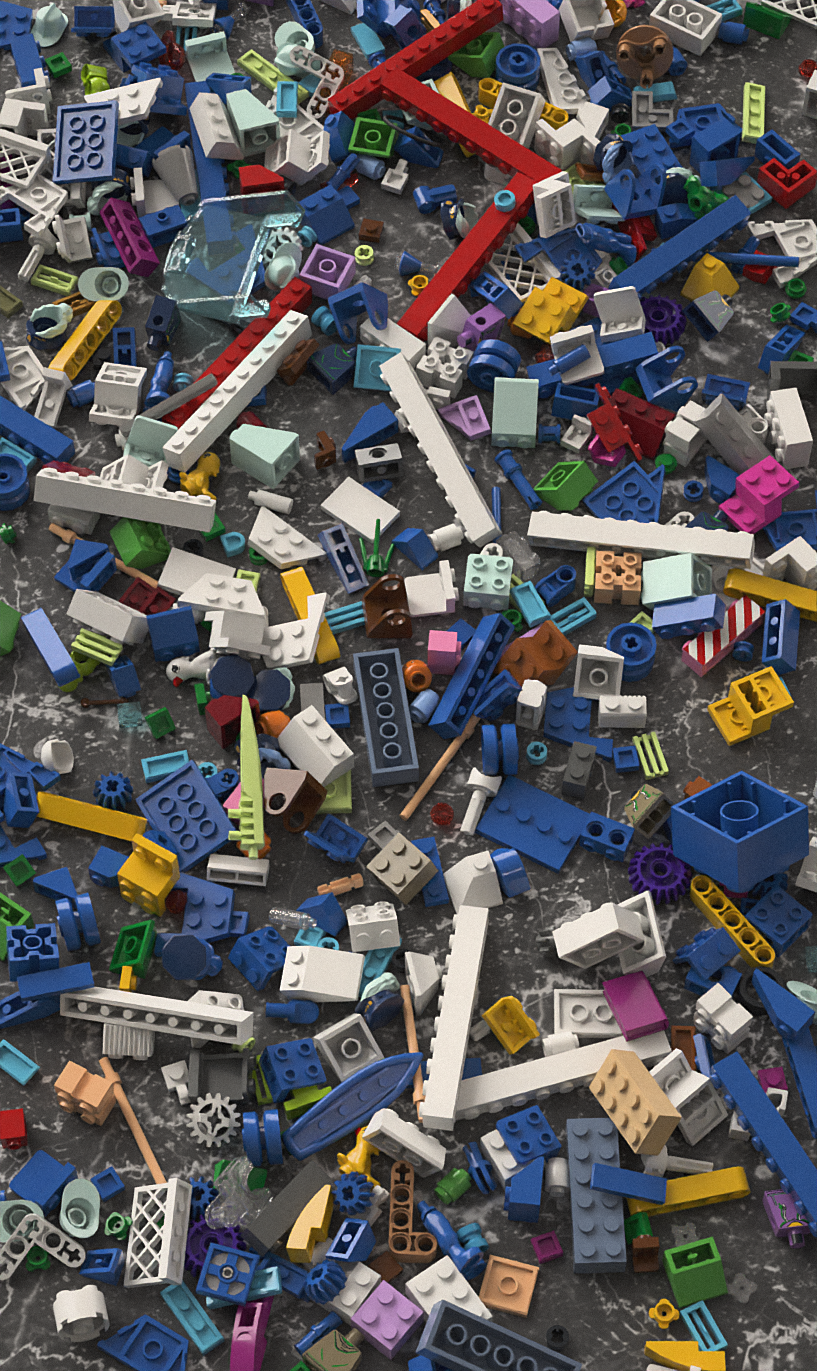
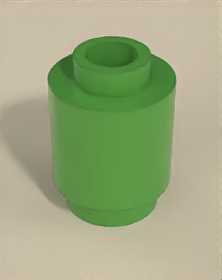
M453 1168L437 1183L434 1192L446 1205L450 1202L454 1203L471 1187L469 1182L471 1177L463 1168L459 1170Z

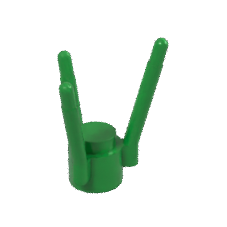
M376 519L374 554L370 555L369 559L367 558L364 540L362 537L359 538L363 571L370 577H382L384 573L388 572V565L395 548V544H391L385 561L379 555L380 519Z

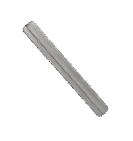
M209 374L138 416L157 420L218 384L213 374ZM136 417L119 426L124 437L129 436Z

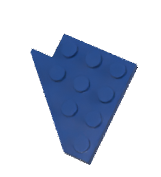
M633 461L582 500L583 504L599 519L614 518L619 521L635 520L639 523H659L666 472L665 466L662 464L647 475Z

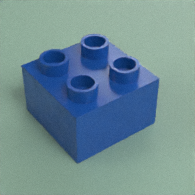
M743 771L671 806L673 855L693 866L695 871L707 874L726 885V888L732 892H748L754 888L756 883L773 874L786 872L791 864L809 855L808 806Z

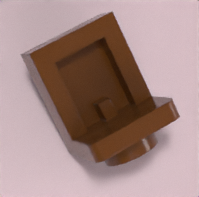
M324 430L316 433L317 447L320 450L319 453L314 455V465L317 470L329 467L336 462L335 442L332 437L327 436Z
M646 1234L633 1239L631 1254L634 1273L659 1271L658 1252L660 1246L658 1237Z

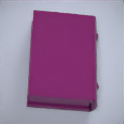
M643 971L602 982L604 987L603 995L626 1042L668 1028L669 1021L665 1011L662 1009L651 987V983Z

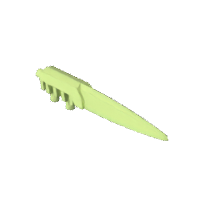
M243 695L240 736L241 798L238 804L239 809H228V818H239L240 825L239 831H229L228 839L240 841V850H248L249 859L256 860L258 859V850L265 847L262 774L253 717L248 698Z

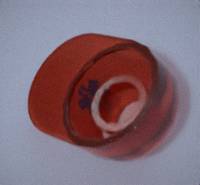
M167 30L161 38L162 43L166 46L167 53L159 56V64L170 66L171 70L179 71L184 65L186 53L184 48L176 43L174 32Z

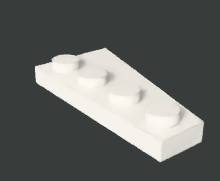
M537 48L540 56V70L550 104L565 110L568 114H577L580 108L583 109L587 101L583 89H579L575 76L571 75L568 71V65L557 48Z

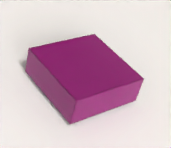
M554 1230L530 1239L539 1264L563 1256V1250Z

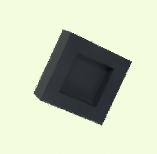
M99 347L94 351V370H101L104 362L114 364L113 347Z

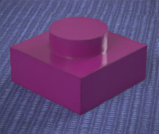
M782 1066L758 1070L759 1084L765 1093L768 1087L788 1090Z

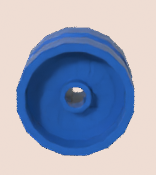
M514 43L502 48L496 56V81L534 91L537 88L540 74V56L538 52L525 44Z
M483 340L478 343L468 367V378L480 389L494 393L495 377L515 378L521 363L520 354L515 348L500 340Z
M2 453L0 454V510H13L22 506L29 497L30 483L28 472L22 459L12 454Z
M631 622L623 623L613 628L608 634L605 649L624 657L622 681L632 682L647 677L652 671L657 644L655 636L648 628Z
M502 724L500 739H497V730L494 725H482L481 749L484 775L496 776L499 770V761H501L502 771L505 775H517L519 747L515 724Z
M88 892L76 895L77 911H73L68 898L55 901L58 912L56 917L61 937L65 939L68 952L80 949L79 933H83L88 946L101 943Z
M278 1109L265 1110L263 1113L264 1126L260 1127L256 1112L243 1113L244 1129H242L244 1152L247 1153L248 1165L253 1167L261 1166L263 1163L262 1150H267V1159L270 1165L283 1164Z

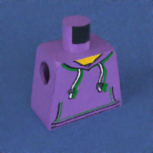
M492 303L488 304L467 318L462 334L457 336V343L459 346H466L469 350L475 352L478 343L488 339L499 340L506 315Z
M783 1189L765 1191L762 1201L775 1236H788L790 1248L805 1246L803 1234L811 1233L808 1228L809 1222L804 1215L801 1216L796 1211L793 1204L795 1201L790 1193L786 1194Z

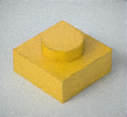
M122 967L120 991L131 993L132 990L136 991L138 978L134 976L132 967Z

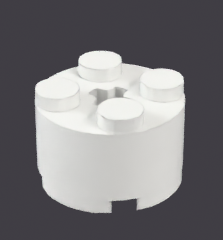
M87 1285L75 1291L64 1290L56 1295L57 1300L53 1304V1310L60 1339L64 1340L65 1336L70 1337L71 1342H83L100 1336L99 1331L104 1327L105 1332L108 1330L110 1324L103 1293L98 1291L97 1286Z

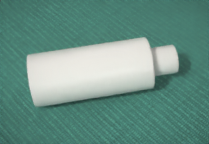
M260 489L257 492L250 491L248 499L253 500L255 505L264 506L285 514H290L293 506V499Z

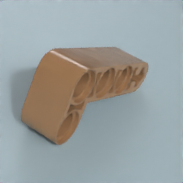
M399 1160L394 1163L391 1170L389 1253L400 1263H430L437 1254V1240L430 1233L412 1232L414 1167L406 1160ZM402 1172L405 1173V1184H400V1174ZM403 1195L406 1196L408 1200L405 1202H398L396 1198L398 1196ZM403 1219L407 1221V1224L400 1227L395 1222ZM401 1243L407 1248L403 1251H397L394 1249V1246ZM427 1244L430 1245L432 1249L428 1252L421 1251L419 1247L421 1245Z

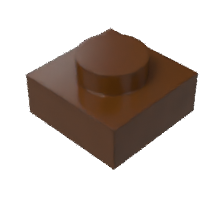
M363 218L359 240L379 243L384 222Z

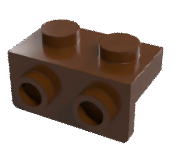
M315 339L301 340L297 343L295 349L283 360L281 366L276 370L288 386H292L306 370L308 358L319 346Z

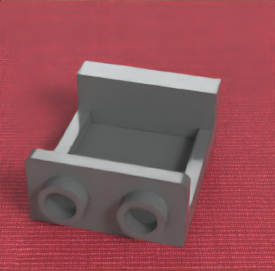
M771 361L766 386L767 401L770 399L771 391L797 388L798 394H813L815 404H817V362Z
M243 1048V1053L203 1055L200 1050H190L188 1098L191 1103L198 1105V1097L205 1101L206 1094L208 1093L211 1094L212 1099L215 1098L216 1093H220V1100L229 1097L228 1104L251 1103L252 1094H255L256 1091L255 1079H252L253 1070H256L257 1066L256 1056L252 1055L249 1048Z

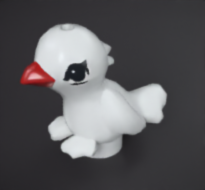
M211 648L208 652L197 656L191 662L189 657L174 659L168 664L166 674L176 688L183 681L192 677L206 679L210 687V671L221 654L216 653L217 649Z

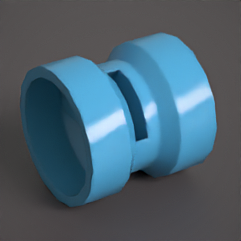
M326 306L318 308L312 315L311 322L316 327H321V331L330 336L337 331L333 315Z
M479 1223L468 1224L457 1231L456 1234L459 1241L464 1244V1250L478 1247L484 1253L489 1249L487 1240L482 1238V1229Z

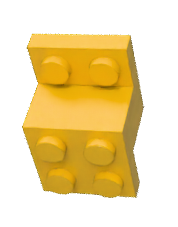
M551 277L543 291L534 287L513 324L551 345L550 337L557 334L559 330L562 332L570 330L589 297Z
M770 666L732 682L728 697L708 705L707 711L728 746H731L769 730L772 716L793 707L794 701L773 667Z
M136 833L131 840L133 852L117 873L121 896L129 903H137L148 914L152 915L154 913L161 917L166 910L164 899L180 878L177 855Z

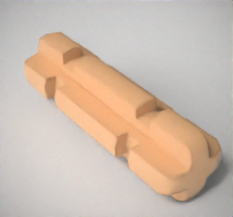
M357 873L351 875V878L344 877L329 882L330 885L328 886L327 884L317 887L319 895L333 892L335 896L352 890V887L355 889L362 887L364 881L361 874Z

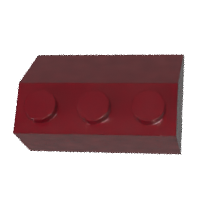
M616 388L609 399L611 405L618 407L622 415L619 419L623 425L627 424L633 434L630 438L634 444H639L644 453L642 456L654 460L663 446V441L666 437L664 430L670 421H674L675 414Z

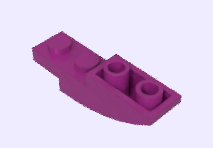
M275 1295L247 1301L246 1306L238 1305L231 1344L230 1371H260L267 1346L264 1334Z

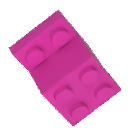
M769 455L736 477V494L720 504L719 510L726 513L728 520L739 531L754 534L782 515V499L799 488V481Z

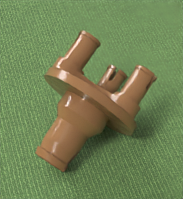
M651 25L635 26L626 31L620 38L616 50L617 62L625 74L633 79L640 80L642 88L646 89L647 85L650 88L654 79L659 78L669 69L673 60V45L668 35L661 29Z

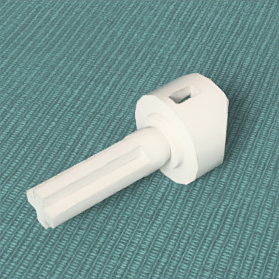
M48 227L41 237L37 238L32 234L29 237V243L33 248L18 273V279L28 282L43 254L51 255L57 248L56 242L60 241L54 237Z
M476 767L472 769L467 787L474 793L460 832H463L465 835H474L486 796L495 797L502 781L501 776L488 777L476 770Z
M664 1145L658 1156L641 1154V1160L645 1165L644 1174L663 1177L665 1170L697 1175L712 1172L713 1163L668 1156L666 1145Z

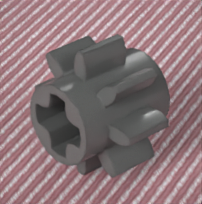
M547 927L545 930H540L535 940L537 950L540 953L545 952L546 958L556 957V954H558L553 936V931L556 930L555 927Z

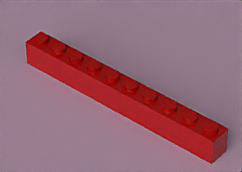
M477 0L328 98L330 114L342 111L353 120L357 117V113L368 110L384 99L381 95L380 83L395 66L413 78L418 77L503 21L502 3L499 0Z
M396 66L380 83L381 95L385 100L392 101L404 112L413 114L420 122L429 124L436 132L443 133L452 142L464 146L468 152L480 156L487 164L496 166L503 174L514 177L517 172H520L537 182H541L562 172L560 168Z
M520 172L516 173L504 188V190H509L515 195V207L508 212H502L496 209L493 202L397 322V325L422 342L428 340L429 320L451 294L455 295L458 299L461 294L463 295L467 291L470 282L479 276L482 267L490 262L493 253L497 248L500 249L508 234L514 232L517 223L521 218H525L531 205L535 204L533 185L539 182Z
M294 277L195 381L197 382L207 375L213 374L218 384L164 415L162 422L176 426L179 430L290 310L302 314L312 303V286Z

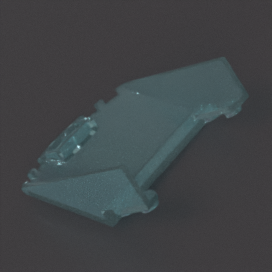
M287 190L203 199L198 205L200 209L194 216L189 215L186 219L188 222L183 232L179 231L168 252L163 270L165 284L162 285V291L165 293V297L176 300L180 311L234 324H239L241 319L268 317L271 305L266 300H256L250 294L272 229L299 226L305 209Z

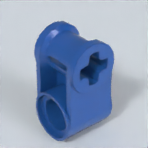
M563 565L535 585L537 593L546 600L548 607L556 605L562 598L575 590L576 571L569 565Z
M224 769L206 778L220 803L226 801L233 792L232 788L235 790L240 783L238 773L233 769Z

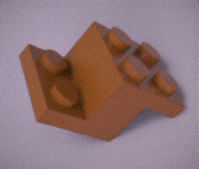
M545 620L533 637L515 639L496 664L493 673L498 676L506 669L521 687L524 681L528 679L538 680L545 685H553L577 655L578 651L551 620Z

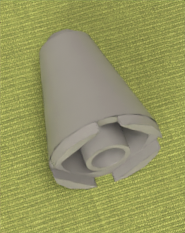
M180 145L171 146L158 153L159 157L156 160L153 158L152 165L178 203L189 206L195 203L198 198L192 151L186 145V148H181Z

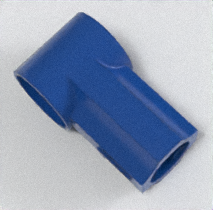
M452 184L432 189L428 186H420L413 191V197L418 210L422 214L431 213L437 206H441V203L445 200H450L453 203L457 202L456 189Z

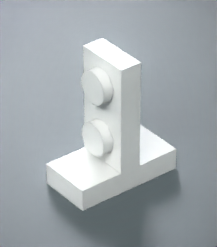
M44 367L42 377L45 383L34 417L55 429L66 392L70 390V387H73V384L65 372Z

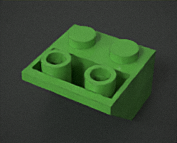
M123 517L109 531L127 567L144 569L167 560L170 555V545L165 539L159 523Z
M0 893V959L5 961L7 959L6 926L26 925V929H33L34 922L30 912Z
M713 1237L664 1251L662 1263L679 1308L728 1293L722 1261Z

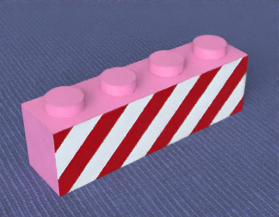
M746 595L740 600L736 599L725 612L723 629H717L712 632H699L693 641H687L682 648L681 661L702 677L734 649L736 642L745 640L763 624L766 611Z

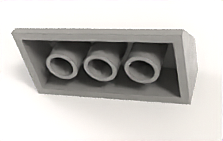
M723 393L694 421L732 470L740 475L769 455L775 459Z

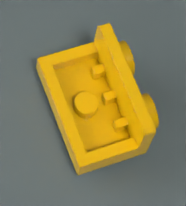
M513 996L501 998L481 1015L509 1055L517 1052L530 1039L537 1038L540 1035L535 1022L525 1014L522 1004Z

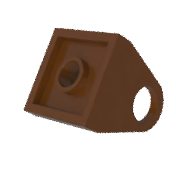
M389 574L381 577L363 595L361 600L367 638L412 637L413 630L404 578L401 575ZM392 580L399 582L395 586L383 585L385 582Z
M266 768L264 775V806L266 811L272 816L283 815L284 827L290 833L298 834L303 832L323 804L328 790L308 771ZM278 795H283V807L278 810H272V800ZM296 813H303V823L296 828L290 827L291 817Z

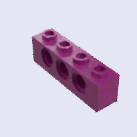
M110 198L100 210V214L129 273L149 277L160 262L130 202Z

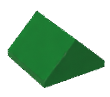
M747 2L743 24L750 29L780 39L792 17L763 5Z
M151 919L121 927L109 971L121 974L123 966H130L133 968L134 976L146 978L157 938L155 921Z

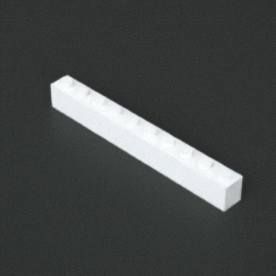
M290 310L162 447L169 467L186 473L251 402V399L261 391L264 385L268 384L277 374L276 370L281 366L283 360L295 349L297 343L301 340L306 341L312 336L308 316Z
M400 352L379 366L383 373L380 376L385 385L390 386L392 391L389 393L392 399L401 406L399 409L401 416L404 420L409 421L410 426H408V429L414 438H418L420 443L417 446L423 455H427L429 460L426 463L433 473L436 472L438 476L436 482L442 490L445 489L447 493L445 498L448 504L457 511L455 514L457 521L461 526H465L467 530L464 532L466 538L471 544L474 542L481 548L500 536L502 532L409 359Z
M547 511L532 512L527 533L531 546L587 551V546L596 548V552L597 550L615 551V555H623L624 552L642 553L643 558L653 559L692 553L709 565L751 569L755 548L754 534L744 531L734 533L723 529L705 530L702 527L686 528L676 524L667 526L656 522L639 523L635 520L599 519L589 515L580 517L568 513L551 514Z
M460 905L458 915L454 914L453 929L456 930L455 935L451 934L449 939V949H452L451 955L446 956L445 969H448V974L443 975L442 990H445L444 996H439L438 1010L441 1013L440 1017L435 1018L434 1031H437V1036L431 1039L430 1052L433 1053V1058L428 1059L426 1073L430 1074L429 1081L424 1080L423 1095L426 1097L425 1102H420L419 1117H423V1127L450 1131H453L489 924L488 908Z
M663 1030L626 1042L624 1036L462 1080L455 1122L463 1118L467 1120L474 1119L481 1113L488 1111L496 1113L501 1111L503 1107L510 1105L521 1106L528 1100L535 1098L542 1100L548 1098L553 1093H567L578 1086L584 1085L589 1087L611 1049L634 1051L645 1067H655L672 1053L665 1031Z

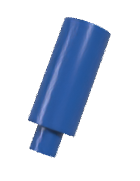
M582 344L554 360L553 366L548 368V372L553 376L556 373L562 375L591 358L588 349Z

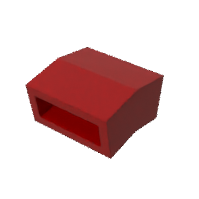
M758 250L754 252V254L766 255ZM746 264L743 268L742 276L765 284L772 275V270L778 266Z

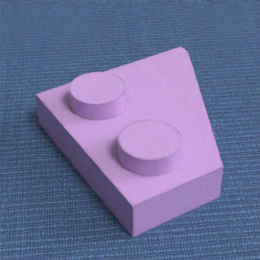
M477 395L438 409L440 417L471 441L491 434V429Z

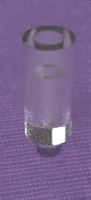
M276 906L272 907L269 913V921L272 924L305 931L308 928H315L317 920L311 918L309 913Z

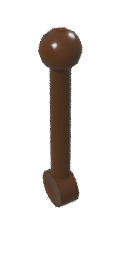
M127 697L110 700H89L88 698L81 700L83 708L102 704H121L125 706L129 703Z

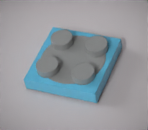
M746 171L732 184L722 185L723 190H714V192L724 194L729 198L736 195L752 214L772 202V196Z

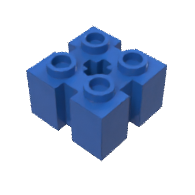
M55 923L36 924V929H26V925L6 926V948L10 982H16L18 976L59 968Z

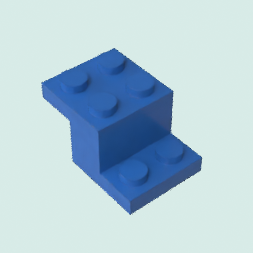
M357 0V18L384 39L391 33L383 21L400 5L406 8L410 7L417 13V20L421 23L420 5L417 0Z
M143 22L103 41L104 49L123 73L131 70L132 64L146 63L167 53L166 46L147 22Z
M140 62L139 65L132 64L131 73L138 77L137 83L161 78L163 86L158 88L155 94L156 100L151 106L150 112L187 115L188 107L181 103L184 78L178 74V71L171 70L170 66L159 64L158 67H152V64Z

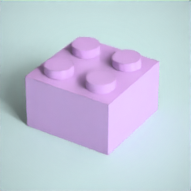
M316 244L299 274V279L312 286V295L328 300V297L348 288L356 273L355 257Z
M383 1280L352 1316L351 1329L356 1328L359 1330L367 1342L392 1360L423 1323L424 1311Z

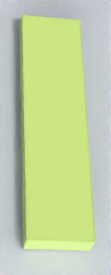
M252 49L237 60L238 66L272 91L277 87L278 81H294L281 73L278 68ZM298 84L299 105L309 97V91Z
M745 82L742 141L756 144L757 139L764 135L765 86Z

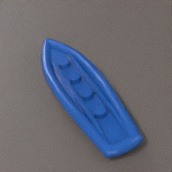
M415 1052L390 1056L368 1065L347 1078L282 1134L287 1150L298 1161H302L369 1122L377 1111L383 1108L386 1109L409 1085L419 1068L424 1056L423 1053Z

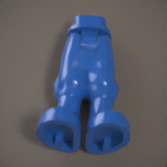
M578 223L575 229L579 237L591 248L605 253H616L617 257H621L625 261L628 268L635 262L637 249L635 245L631 244L632 238L622 232L616 233L612 229L603 228L591 223Z
M165 351L156 364L154 376L150 381L149 393L144 401L143 412L170 397L167 394V390L172 381L174 361L172 353L169 351Z
M425 1201L419 1202L417 1210L421 1214L422 1223L428 1233L436 1238L443 1255L449 1256L466 1281L474 1279L481 1274L487 1266V1263L482 1259L484 1253L478 1247L464 1250L460 1246L458 1236L447 1218L434 1206L429 1207Z

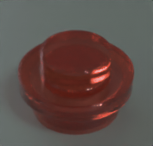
M812 59L804 60L799 65V74L804 78H811L814 70H817V63Z
M441 802L433 806L430 817L435 824L443 826L453 820L454 811L450 805Z
M177 890L168 894L165 904L171 913L179 914L185 909L187 903L186 893Z

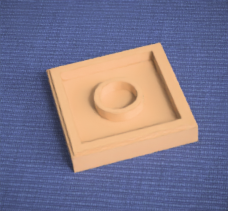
M490 1255L479 1293L480 1300L487 1308L527 1318L539 1267Z

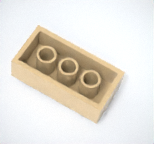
M611 1049L589 1088L635 1154L658 1156L682 1117L634 1051Z

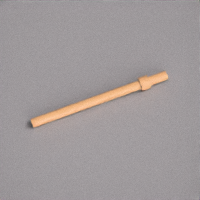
M54 523L49 526V531L60 536L62 541L69 545L74 544L76 539L83 540L70 529L65 530ZM115 557L117 569L135 579L140 577L155 589L157 588V580L135 568L125 566L123 561Z
M474 713L470 717L462 735L454 739L399 815L403 820L407 821L464 741L469 739L474 733V727L481 719L476 717Z
M401 985V997L405 1000L402 1007L409 1053L419 1052L410 987L409 985ZM420 1064L413 1077L414 1092L412 1096L413 1103L417 1106L418 1120L420 1123H423V1117H419L420 1102H425L426 1096L423 1095V1078Z
M108 1057L100 1059L99 1063L106 1076L104 1079L113 1083V1093L156 1184L167 1183L121 1087L122 1081L119 1074L114 1072Z

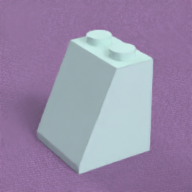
M246 89L226 94L227 110L243 157L266 152V148L280 138L279 118Z
M495 377L491 446L535 448L539 379Z
M242 424L229 437L232 464L272 489L280 483L300 460L299 435L294 432Z
M692 553L643 562V570L641 571V579L643 581L641 601L644 606L654 611V604L712 594V568Z

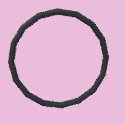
M392 115L383 116V121L388 126L409 138L437 148L448 147L447 141L431 130L418 127L421 131L433 136L443 144L434 143L415 136L388 120L391 119L408 124L406 119Z

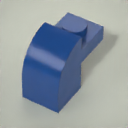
M500 848L490 854L500 888L509 898L531 889L523 863L514 848Z

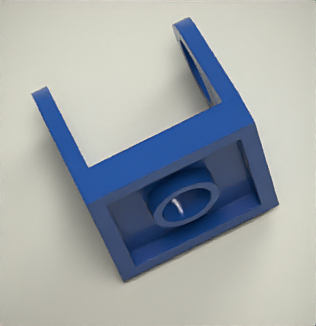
M655 164L635 179L631 170H621L606 184L604 190L624 220L653 215L656 213V207H660L662 204L667 181L666 172L660 164ZM656 169L659 171L661 176V181L659 185L654 180V172ZM627 175L629 180H624V176Z
M361 282L328 297L329 307L338 333L346 344L350 345L356 341L357 315L366 311L371 323L377 330L386 329L388 318V298L386 293ZM375 311L380 316L381 324L376 320ZM344 325L349 330L350 339L346 336L344 332Z
M669 347L640 363L635 368L649 403L678 412L697 389L698 382L694 377H684L674 383L672 382L671 375L685 357L683 347ZM679 352L677 357L670 360L665 359L670 353ZM685 383H692V385L685 390H677L681 385Z

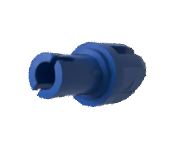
M291 999L288 1004L266 1003V1018H287V1021H290V1023L310 1024L316 1021L319 1016L317 1004L310 1000Z
M470 1142L468 1144L471 1149H468L467 1145L462 1148L470 1164L468 1174L472 1179H475L480 1191L487 1195L489 1190L483 1176L492 1191H495L497 1188L491 1173L493 1167L490 1161L483 1159L478 1144Z

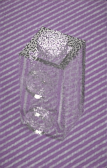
M513 531L509 534L501 535L496 540V544L500 545L503 550L502 557L513 559L512 574L522 582L539 574L540 559L535 552L532 553L528 548L527 541L523 536L520 537L516 531Z

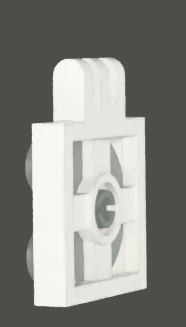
M176 2V5H163L162 9L165 17L161 20L172 21V25H178L180 28L197 26L200 29H207L213 27L216 3H201L199 7L197 5L192 7L190 2Z

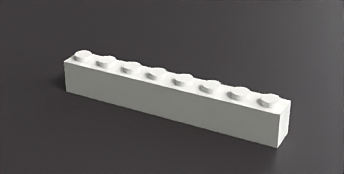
M53 468L41 469L36 475L34 501L205 532H209L213 527L216 500H212L206 495L189 496L187 492L183 491L172 493L167 492L166 489L161 487L150 489L138 483L127 485L123 484L120 480L105 481L101 480L98 476L82 477L76 472L60 473Z
M100 987L60 994V1015L237 1045H242L253 1036V1012Z

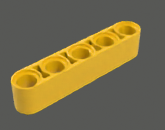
M452 72L434 81L439 94L471 113L462 89ZM460 145L467 158L475 154L468 152L464 146Z
M492 78L480 80L478 101L494 109L502 83ZM545 102L539 120L543 119L553 129L558 130L568 123L569 116L565 110Z
M116 300L97 301L48 368L63 371L70 381L73 380L122 314L121 304Z
M303 567L281 573L282 585L297 619H307V596L315 595ZM324 618V622L320 624L318 632L320 637L314 655L318 665L340 658L337 642L326 618Z
M737 568L728 570L723 588L725 595L738 600L746 595L757 605L766 607V604L786 599L800 611L801 618L817 622V591Z
M38 791L36 799L39 813L37 817L131 841L136 833L141 836L145 833L148 821L146 818Z
M704 875L696 876L691 883L689 893L691 901L716 929L724 927L741 950L738 954L751 968L763 966L772 969L775 959L773 948L709 877ZM697 888H703V889H705L706 891H705V892H699V891H697L696 889H697ZM718 905L721 909H714L711 906ZM732 922L735 923L737 926L731 927L727 925V923ZM743 940H750L752 944H745ZM759 957H764V958H766L768 961H767V962H762V961H760L758 958H759Z
M737 1166L667 1180L666 1198L663 1205L627 1197L626 1200L631 1216L642 1211L646 1212L649 1217L742 1198L750 1194L751 1191L744 1167Z

